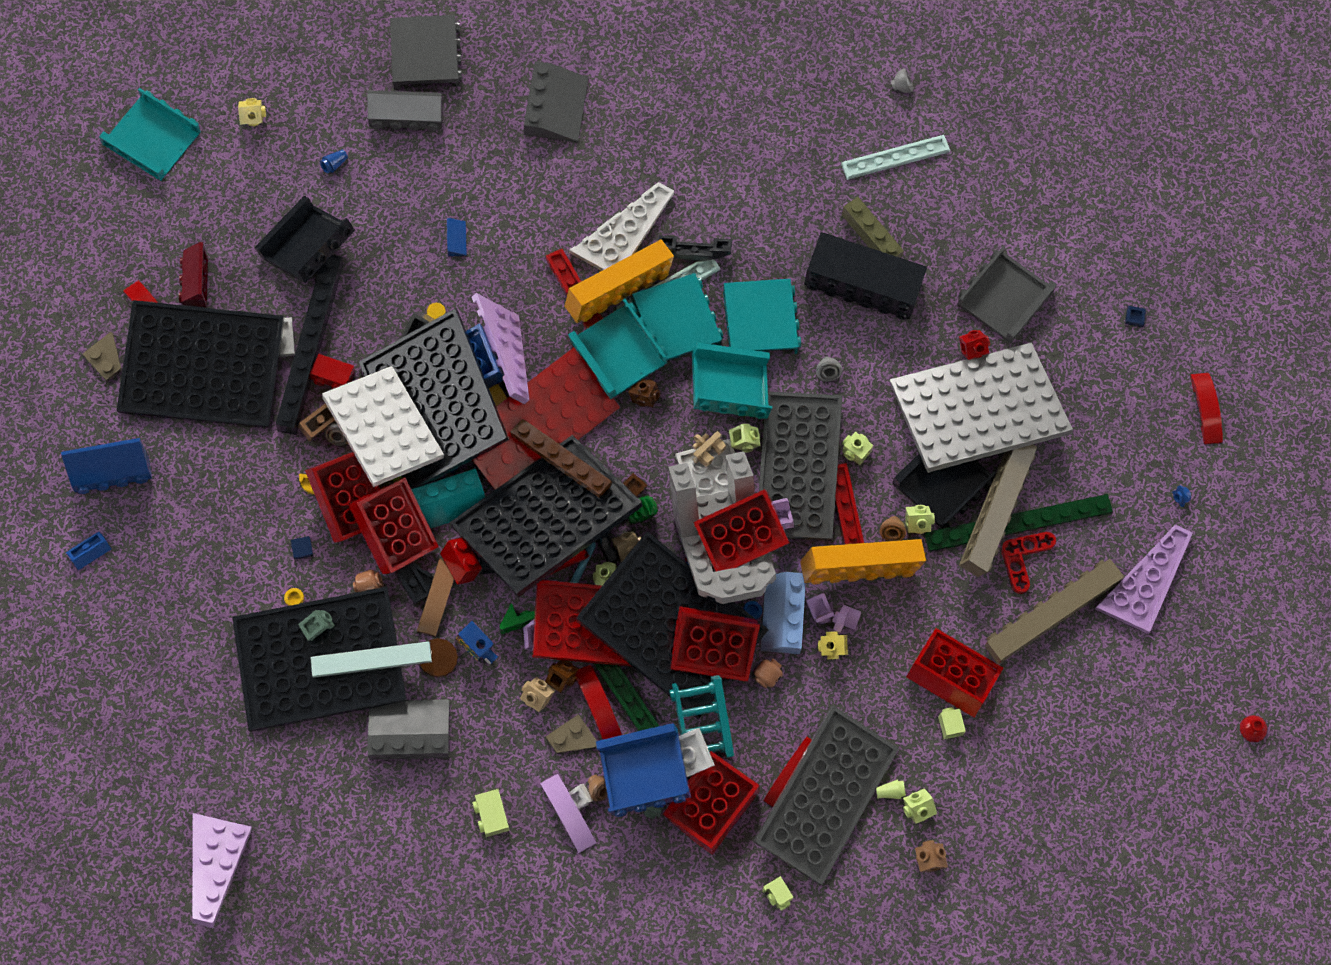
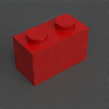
M318 354L310 375L315 384L319 386L326 384L335 389L352 381L355 367L354 365Z
M462 537L448 540L440 553L457 585L474 581L482 569L471 547Z

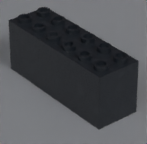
M821 232L807 269L804 285L813 291H824L828 296L834 297L836 295L842 297L846 302H858L864 308H876L882 314L891 313L898 319L910 320L927 266Z

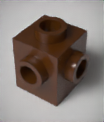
M651 379L640 380L631 386L628 391L632 402L641 407L653 408L655 402L660 398V390L657 383Z
M566 660L554 662L548 670L549 674L545 682L561 693L568 686L572 687L577 680L575 675L578 668Z

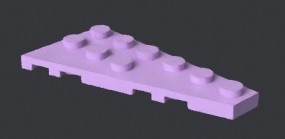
M475 293L472 296V300L478 304L479 310H477V313L485 322L483 328L492 351L497 353V365L502 367L505 375L502 378L509 396L525 404L529 401L519 316Z
M1174 525L1095 610L1149 634L1193 533Z
M193 813L194 924L213 928L251 833L250 826Z

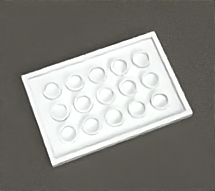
M392 366L322 393L323 400L373 487L444 458L441 448Z

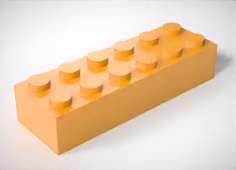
M661 239L570 287L564 307L576 323L585 322L597 312L602 313L612 304L617 305L625 297H632V294L637 293L640 289H646L655 281L665 279L669 275L674 255Z
M922 539L811 547L800 563L804 583L816 585L824 581L838 583L841 580L854 582L864 578L866 580H875L878 577L892 579L896 576L908 578L920 569L926 562Z

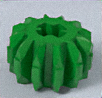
M645 496L638 498L642 502L643 507L627 518L630 523H641L657 514V504L653 497Z

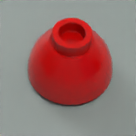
M1250 715L1242 720L1240 732L1247 741L1260 742L1267 735L1268 728L1263 718Z

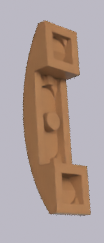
M439 558L417 628V632L436 637L454 580L443 559Z

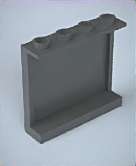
M455 15L390 18L394 90H399L401 85L449 82H456V87H459V81L462 80V69L458 70V65H461V53L457 54V49H461L460 38H456V33H460L459 22L455 21Z
M1003 246L999 251L997 249L990 257L992 260L988 264L984 263L979 270L981 273L978 277L974 276L970 280L968 289H963L957 297L959 298L957 305L1009 343H1012L1051 296L1057 284L1052 280L1047 284L1005 254V247Z

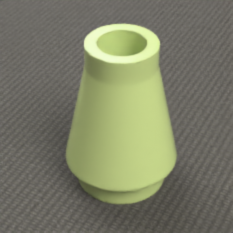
M898 779L876 788L878 799H901V797L906 796L904 782L898 781Z

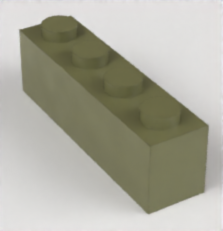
M859 197L843 206V218L869 248L902 258L904 250Z

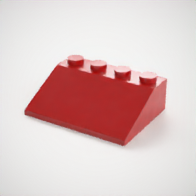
M354 452L305 470L333 542H341L362 533L348 505L379 490L380 487L379 485L372 486Z
M405 477L348 505L382 575L393 573L439 547Z
M765 489L693 522L716 572L739 567L790 543L768 491Z
M679 607L671 669L709 676L719 675L722 678L748 682L760 624L756 619Z
M935 628L906 677L975 718L1002 672L1003 667Z
M710 751L715 766L692 775L688 780L691 797L686 798V801L682 803L671 802L663 815L696 844L713 855L759 794L760 785Z

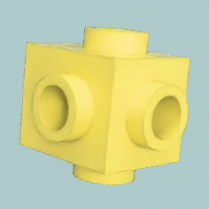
M249 98L246 101H239L240 125L257 126L263 122V117H266V108L262 106L261 100Z
M838 631L826 632V636H821V640H818V651L821 652L822 656H827V659H839V655H848L847 635H838ZM832 642L834 643L833 649L830 646Z

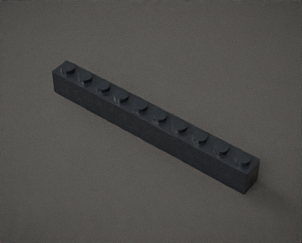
M332 255L319 268L276 420L278 432L297 435L298 425L301 421L312 381L310 372L321 349L344 266L341 256Z

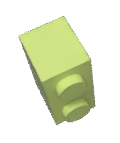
M499 789L475 795L476 801L472 803L475 814L479 813L481 821H478L480 833L485 832V836L489 837L509 831Z

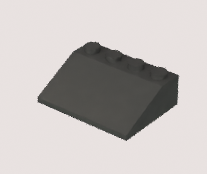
M535 61L524 120V135L578 142L588 77L555 64Z
M449 699L407 700L369 708V760L449 758Z

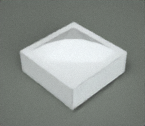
M580 784L569 792L579 811L593 802L584 784Z

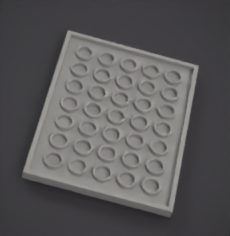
M1032 343L985 354L981 358L966 359L890 379L891 388L927 472L1073 433L1072 426Z

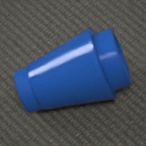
M341 149L322 157L320 166L324 172L333 173L348 159V156Z

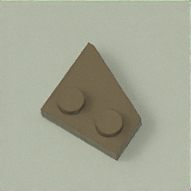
M112 332L108 333L83 353L86 360L106 382L122 371Z
M576 715L546 736L547 741L557 754L597 748L596 738L579 715Z

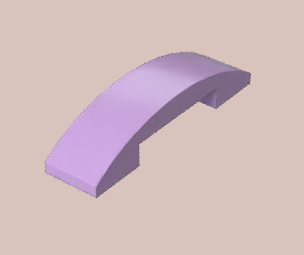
M556 774L540 783L578 853L595 845V839L559 775Z

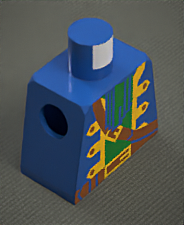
M473 621L458 633L455 640L477 661L482 657L491 665L498 658L491 650L493 642ZM477 641L484 647L483 649L477 648Z

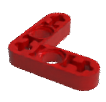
M1042 532L1009 539L1003 543L1001 552L1012 589L1015 593L1024 594L1030 587L1029 577L1022 556L1051 550L1056 544V537L1053 533ZM1045 537L1048 540H1052L1049 545L1046 542L1040 543V548H1038V542L1043 541ZM1031 541L1034 548L1028 550L1024 547L1023 543ZM1017 542H1020V548L1014 549L1013 553H1010L1009 550L1006 551L1008 545L1017 547ZM1011 563H1018L1021 567L1020 571H1013L1010 568ZM1021 575V583L1026 584L1023 589L1020 586H1016L1019 580L1018 577L1013 578V576Z

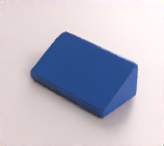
M447 218L448 256H467L466 221Z
M99 531L66 553L77 570H80L111 550V547Z

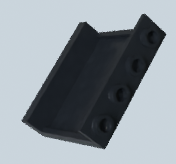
M303 196L254 248L263 260L306 283L355 230L347 218L342 221L317 208L308 197Z
M919 453L894 477L892 484L915 505L929 506L931 513H934L935 523L943 529L946 526L951 527L957 520L955 517L959 513L964 514L970 507L968 504L972 500L976 502L983 494L981 491L985 487L987 489L991 487L996 472L994 471L991 474L976 460L927 472Z

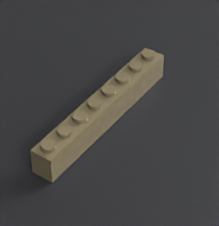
M1035 445L1010 450L1003 454L959 566L976 577L987 574L993 566L992 560L999 551L998 545L1005 536V527L1011 520V512L1016 507L1017 497L1024 487L1022 484L1029 475L1030 464L1036 457L1037 446Z
M1111 559L1105 562L1101 560L1094 565V570L1091 572L1086 570L1079 576V580L1068 582L1060 593L1055 591L1048 597V601L1045 603L1040 601L1033 607V611L1022 613L1014 624L1009 622L1002 627V632L999 634L994 632L987 637L984 647L999 665L1120 583L1124 576Z

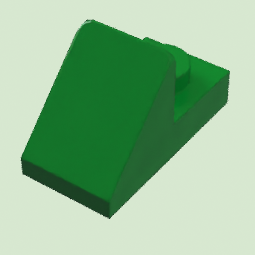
M511 603L499 626L501 635L523 628L535 618V611L527 610L520 613V616H516Z

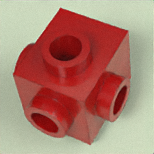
M972 330L968 334L959 336L962 354L968 360L981 358L983 355L989 354L988 346H990V340L980 330Z

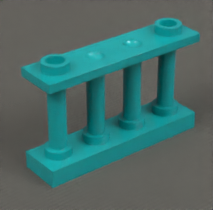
M719 675L712 676V682H709V685L679 690L676 683L672 684L673 689L669 690L672 702L675 701L680 734L683 735L697 728H700L702 734L721 733L722 740L719 743L707 745L709 753L710 751H720L721 753L724 752L726 757L735 756L721 677ZM705 693L714 694L715 702H712V704L682 710L680 698ZM711 712L718 716V721L715 724L685 729V717Z

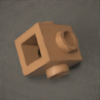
M934 840L925 841L922 843L923 846L915 848L920 872H934L948 867L943 844L934 843Z

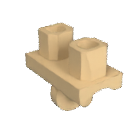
M717 431L710 438L706 433L702 437L696 434L693 437L696 443L692 445L696 451L693 453L694 458L692 460L696 464L700 462L708 467L714 460V457L708 452L713 449L720 455L726 449L725 443L721 440V434Z

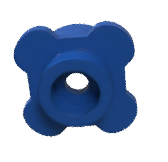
M1179 485L1177 490L1172 492L1174 500L1181 507H1184L1185 503L1191 500V493L1186 487Z

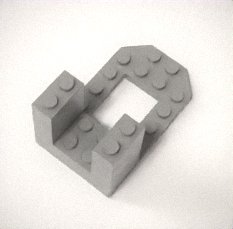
M745 452L725 455L728 491L697 497L696 487L687 463L668 467L674 521L698 594L703 597H713L716 602L721 604L762 596L766 591V587L776 580V572L768 553L750 561V565L713 572L706 549L693 523L755 494L753 473Z

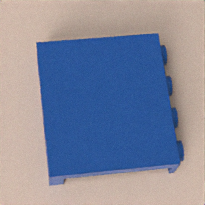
M674 723L596 741V747L601 756L610 805L608 812L615 815V817L625 816L630 811L643 812L647 810V807L652 806L654 808H661L666 806V803L673 801L674 803H682L686 801V798L691 797L678 729Z

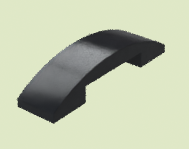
M659 235L658 241L663 240L674 255V258L692 261L714 260L731 254L733 242L732 239L714 238L713 244L677 242V236Z

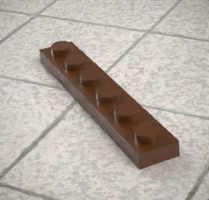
M524 419L510 431L512 437L600 498L612 485L610 479Z

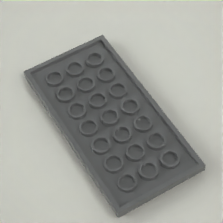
M768 391V404L772 406V410L768 418L764 419L759 492L764 489L767 490L772 501L788 498L794 522L793 528L784 529L788 539L832 541L842 395Z
M834 705L831 706L753 842L818 885H822L899 748Z

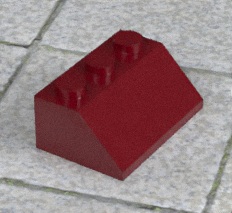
M199 242L183 250V257H180V269H183L182 275H179V284L182 286V292H179V303L185 306L207 308L208 255L204 243Z

